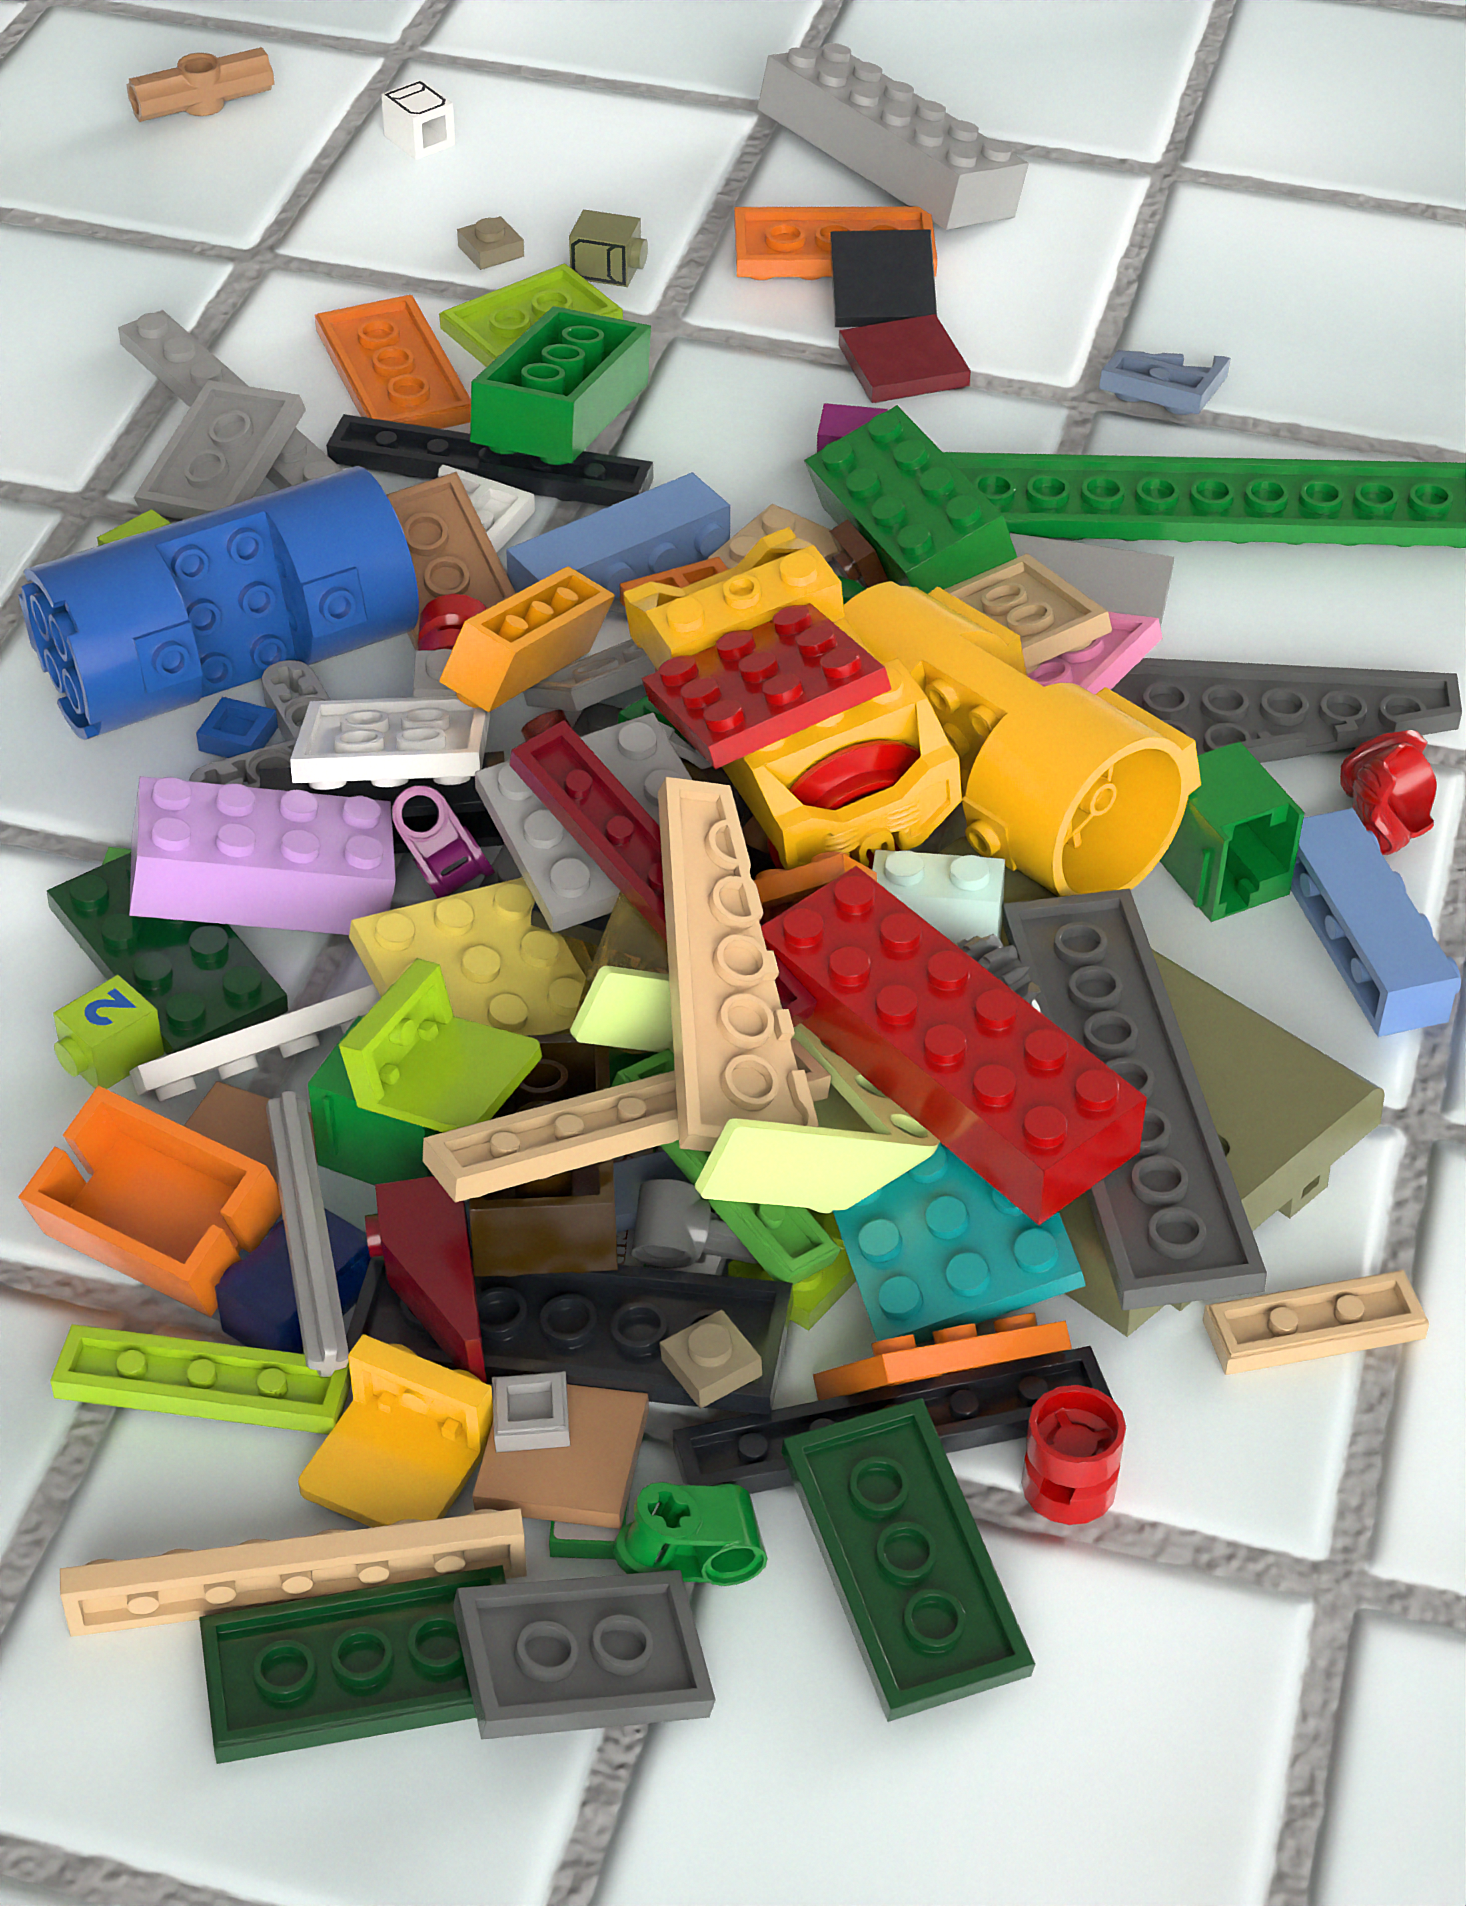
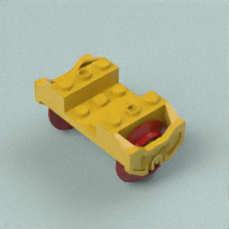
M790 527L761 537L736 567L683 588L650 581L623 592L630 636L638 648H643L655 666V672L659 671V667L669 659L678 656L695 655L715 646L719 638L730 632L751 630L771 621L778 611L794 605L805 606L809 603L871 654L845 618L840 579L814 544L797 538ZM899 658L882 664L886 668L892 690L722 766L767 834L769 855L777 869L789 870L809 864L811 859L820 853L843 852L872 870L876 850L908 851L921 845L962 801L959 756L950 745L928 697Z

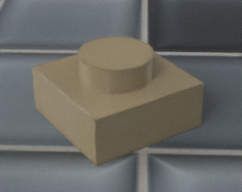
M501 216L484 218L477 221L476 224L457 229L458 247L480 270L524 257V239Z
M722 1309L660 1342L662 1361L700 1409L762 1376L761 1356Z

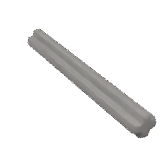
M282 1091L279 1098L269 1099L266 1105V1113L306 1366L309 1369L317 1370L319 1376L328 1377L332 1376L334 1370L346 1368L349 1362V1352L307 1104L305 1100L296 1098L295 1092Z

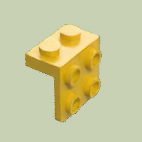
M363 1334L348 1354L353 1401L300 1474L298 1479L300 1494L308 1501L372 1528L389 1526L405 1519H418L422 1521L443 1519L483 1459L493 1423L492 1387L481 1382L475 1375L465 1370L448 1369L417 1356L412 1350L403 1345L386 1344Z

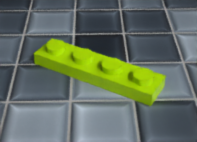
M71 1324L50 1383L53 1396L56 1399L329 1435L342 1416L351 1386L349 1362L346 1368L334 1370L332 1376L322 1377L318 1375L317 1370L309 1369L306 1366L304 1354Z

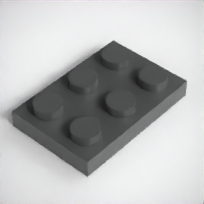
M681 1570L457 1588L453 1610L481 1740L710 1717L716 1699Z

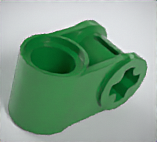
M666 1482L651 1483L641 1490L634 1503V1521L621 1528L613 1543L615 1560L626 1574L681 1570L684 1582L711 1583L719 1586L737 1585L751 1580L762 1572L768 1560L749 1491L742 1486L733 1484L695 1486L675 1485ZM657 1503H660L654 1515H652ZM660 1550H662L660 1556L658 1557V1559H657V1561H656V1563H655V1562H654L655 1559L657 1558V1556H658Z

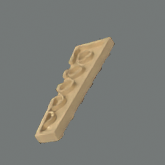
M665 777L658 790L679 1147L680 1149L712 1152L726 1123L732 1118L819 1127L805 1070H798L790 1040L795 1032L789 1009H782L775 983L779 970L774 951H767L759 921L764 913L757 886L750 875L751 863L730 785Z

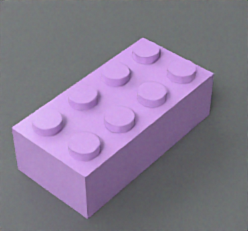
M139 777L132 830L130 916L349 935L351 920L390 910L396 882L391 801L373 800L364 796L343 797L313 794L303 790L283 791L252 788L241 784L222 785L192 782L174 777Z

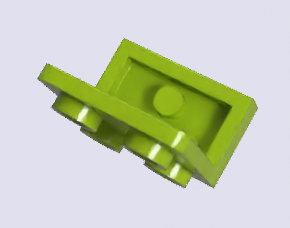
M419 958L388 988L381 999L349 1031L339 1044L359 1108L440 1132H447L490 1120L542 1058L539 1041L535 1038L455 1017L440 964Z

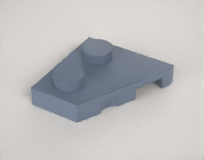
M1118 350L1102 369L1099 389L1114 392L1118 398L1125 401L1138 402L1144 400L1163 405L1167 411L1174 414H1199L1227 378L1231 358L1214 356L1212 367L1183 366V354H1150L1141 351Z

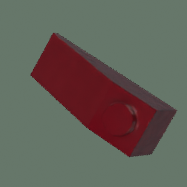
M435 1176L375 1184L378 1213L365 1215L370 1257L384 1256L389 1285L456 1367L475 1375L481 1382L487 1384L465 1201L455 1203Z

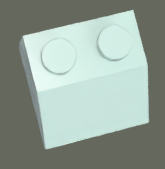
M905 850L875 851L872 870L877 873V882L954 944L963 939L968 941L975 936L983 938L994 934L999 939L1001 938L1005 859L975 855L959 856L916 853Z

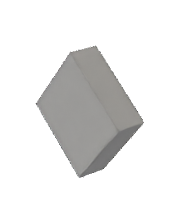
M566 1371L492 1377L496 1453L570 1446Z

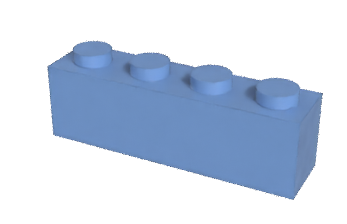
M691 472L506 549L507 576L515 592L518 593L569 566L615 594L614 599L620 597L619 583L707 560L711 554L730 539V504Z
M1353 808L1305 817L1303 819L1291 892L1376 1035L1381 1037L1449 1022L1455 994L1460 991L1461 987L1458 966L1452 957H1446L1433 936L1432 927L1426 915L1423 913L1419 914L1406 893V887L1401 875L1396 871H1392L1380 852V846L1375 834L1370 830H1366Z

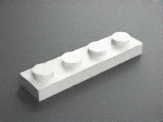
M372 984L135 1067L129 1073L138 1096L156 1091L158 1100L161 1102L197 1089L193 1078L197 1075L218 1068L221 1079L224 1080L259 1067L255 1056L257 1054L280 1047L283 1058H287L320 1046L317 1033L340 1026L344 1035L358 1016L364 1017L381 999V996L375 985Z

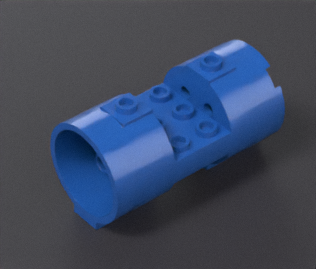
M360 466L347 468L211 512L26 568L23 571L28 582L33 581V583L21 586L22 594L18 595L31 647L37 653L43 672H49L56 690L60 694L65 692L66 696L59 698L57 704L71 729L83 740L197 703L200 698L260 679L270 665L280 661L293 660L311 665L410 632L415 628L419 615L416 574L404 532L384 490L373 475Z

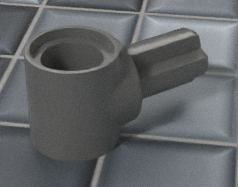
M654 1179L640 1185L631 1252L633 1258L637 1261L660 1268H683L692 1265L699 1259L702 1253L751 1264L758 1263L717 1213L711 1212L709 1201L702 1199L694 1185L673 1179Z

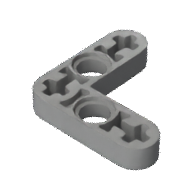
M287 660L270 665L263 673L262 684L265 705L267 708L276 710L278 728L286 740L285 742L204 765L191 774L189 781L222 785H243V782H248L246 787L260 788L259 769L291 767L290 759L301 726L296 724L304 720L310 701H331L313 669L303 662ZM288 688H291L294 693H299V696L292 699Z

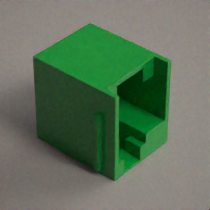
M1240 741L1197 755L1201 786L1188 795L1182 821L1171 844L1159 860L1160 863L1193 900L1194 906L1199 908L1210 922L1290 895L1305 812Z
M358 1016L308 1082L317 1163L321 1167L374 1186L375 1184L434 1176L422 1161L423 1142L425 1137L444 1132L357 1106L339 1044L363 1018Z

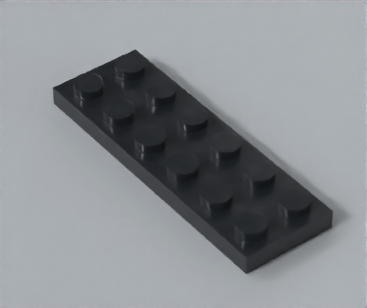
M384 1256L371 1257L346 1335L348 1352L350 1353L364 1334L386 1344L403 1345L412 1350L417 1356L448 1369H458L389 1285ZM618 1265V1270L592 1271L589 1273L568 1272L524 1274L514 1277H474L487 1384H492V1377L566 1371L567 1384L646 1393L648 1394L649 1402L698 1407L662 1361L660 1342L722 1309L761 1356L762 1376L703 1408L771 1415L794 1301L793 1283Z

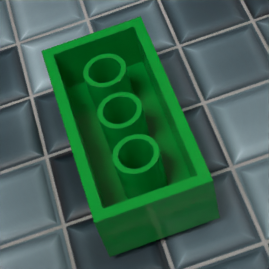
M553 306L471 381L470 442L489 446L492 451L500 454L519 452L538 456L541 461L548 464L562 465L572 463L648 385L651 325Z
M898 405L873 417L866 424L839 440L829 443L822 450L804 460L824 510L838 525L847 519L875 549L888 580L893 581L899 586L917 587L928 594L936 587H940L943 590L1018 558L1003 514Z

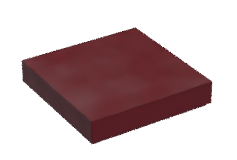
M936 314L839 330L838 346L871 403L970 386L971 370Z

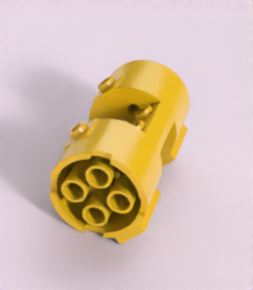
M889 581L863 590L844 604L846 620L874 658L881 664L899 658L928 697L950 745L959 756L961 802L967 824L965 835L970 845L978 854L987 858L1005 859L1006 867L1012 871L1017 869L1058 897L1129 888L1132 890L1151 872L1168 849L1179 828L1186 809L1188 795L1201 786L1194 739L1107 687H1104L1094 695L1085 688L1073 683H1056L1045 687L1027 677L1020 635L940 587H936L927 594L917 587L899 586L893 581Z

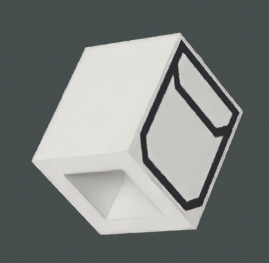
M418 80L381 94L384 136L412 158L418 160L455 146L453 103L424 81Z

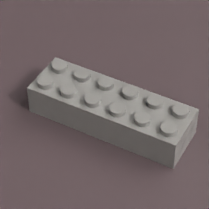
M826 43L823 48L808 50L795 47L789 49L788 53L768 55L757 107L758 110L906 205L910 207L918 206L932 215V221L945 230L1015 217L1029 163L1012 153V148L1009 145L987 138L978 132L979 128L975 124L956 119L946 113V108L942 104L925 100L915 94L914 88L911 85L894 81L884 75L882 68L878 65L863 62L851 55V49L847 46L837 43Z

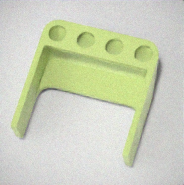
M614 966L601 967L572 1024L570 1033L580 1043L662 1052L669 1048L674 1054L669 974ZM800 1023L794 1027L795 1034L791 1039L795 1038L831 1075L828 1098L813 1102L819 1127L732 1118L726 1123L695 1183V1189L704 1199L806 1207L820 1213L846 1210L931 1157L940 1144V1140L894 1101L879 1091L861 1073L833 1052L816 1035Z

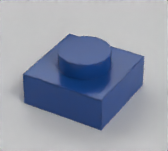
M222 696L196 732L198 750L230 758L264 748L278 729L276 710Z

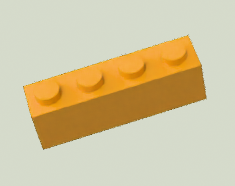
M567 566L466 620L439 682L455 691L457 698L464 704L472 708L480 707L489 713L589 653L614 600L615 594Z

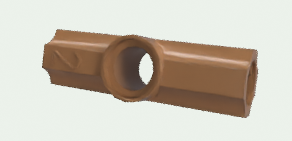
M260 47L218 58L209 53H191L179 59L176 68L129 78V83L126 85L133 113L137 120L141 122L182 111L194 116L212 115L223 109L224 101L269 91L272 85L275 84L268 54Z

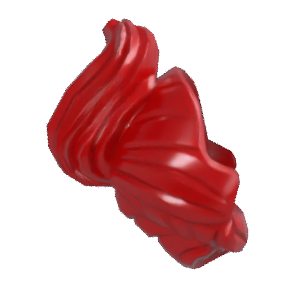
M1406 730L1377 736L1361 743L1341 764L1340 784L1346 795L1354 798L1352 808L1366 830H1370L1375 834L1382 855H1390L1399 851L1410 842L1411 838L1425 834L1434 826V820L1430 813L1436 797V776L1430 763L1422 754L1428 741L1418 731Z

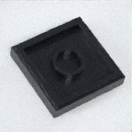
M931 229L830 232L835 327H862L932 314L937 315Z

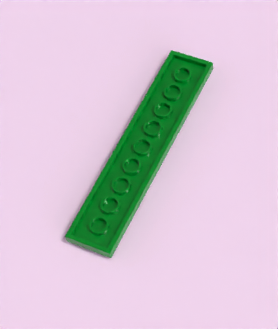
M943 452L1003 514L1009 533L1041 538H1066L1070 540H1175L1183 543L1193 541H1229L1237 544L1277 542L1291 545L1326 543L1345 546L1374 544L1396 545L1399 547L1422 545L1466 548V463Z

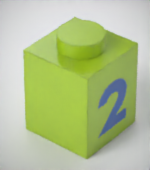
M119 975L114 976L53 1012L58 1041L54 1043V1051L60 1064L71 1076L81 1075L95 1089L98 1085L108 1089L130 1075L129 1071L135 1067L156 1060L164 1055L157 1009Z

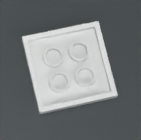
M457 696L310 701L290 759L292 783H309V786L314 789L328 790L342 787L347 781L371 780V783L378 787L400 786L407 783L409 779L433 778L434 782L443 785L467 782L471 776H475L476 771L482 770L490 712L488 713L480 707L472 708L461 702Z

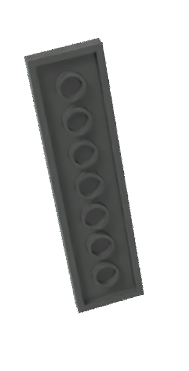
M1130 888L1004 903L1002 924L1009 946L1014 945L1017 951V958L1022 965L1030 966L1028 971L1030 980L1041 990L1035 998L1041 1013L1147 1097L1140 1152L1085 1192L1122 1311L1265 1292L1267 1271Z

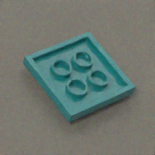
M941 1142L935 1153L925 1161L846 1210H833L877 1342L900 1336L914 1335L916 1345L934 1339L933 1332L966 1324H978L1086 1286L1081 1267L1059 1212L1042 1224H1036Z

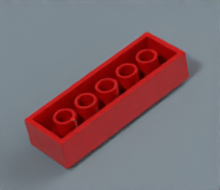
M854 866L761 926L765 944L774 951V954L817 1001L813 1016L801 1024L861 1073L866 1080L885 1096L894 1101L932 1133L944 1146L1036 1224L1040 1225L1140 1152L1147 1097L858 866Z

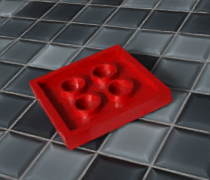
M811 603L805 606L794 605L778 611L769 622L748 631L738 630L730 632L719 638L715 646L692 656L685 655L669 659L659 667V671L641 678L648 700L715 769L892 690L885 666Z

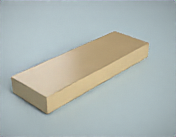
M1404 1270L1205 1305L1202 1320L1225 1375L1426 1339L1429 1321Z

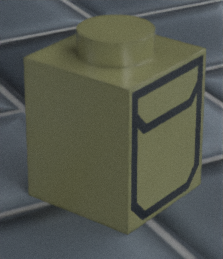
M583 209L569 235L570 268L589 282L628 287L636 270L643 269L647 259L648 242L647 239L641 238V218Z

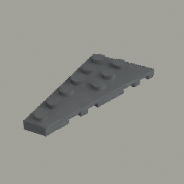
M1142 658L1111 689L1113 692L1194 739L1197 755L1240 741L1259 763L1358 747L1361 743L1386 733L1412 730L1418 731L1421 735L1457 730L1459 729L1462 716L1457 673Z

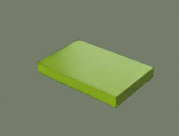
M564 263L439 313L440 329L487 368L553 306L623 320V309Z

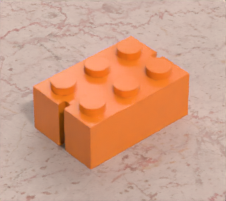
M98 1085L63 1134V1137L87 1173L92 1175L89 1181L85 1182L67 1153L54 1146L18 1198L45 1235L211 1318L245 1268V1264L239 1256L240 1251L243 1249L254 1254L282 1213L278 1186L266 1165Z

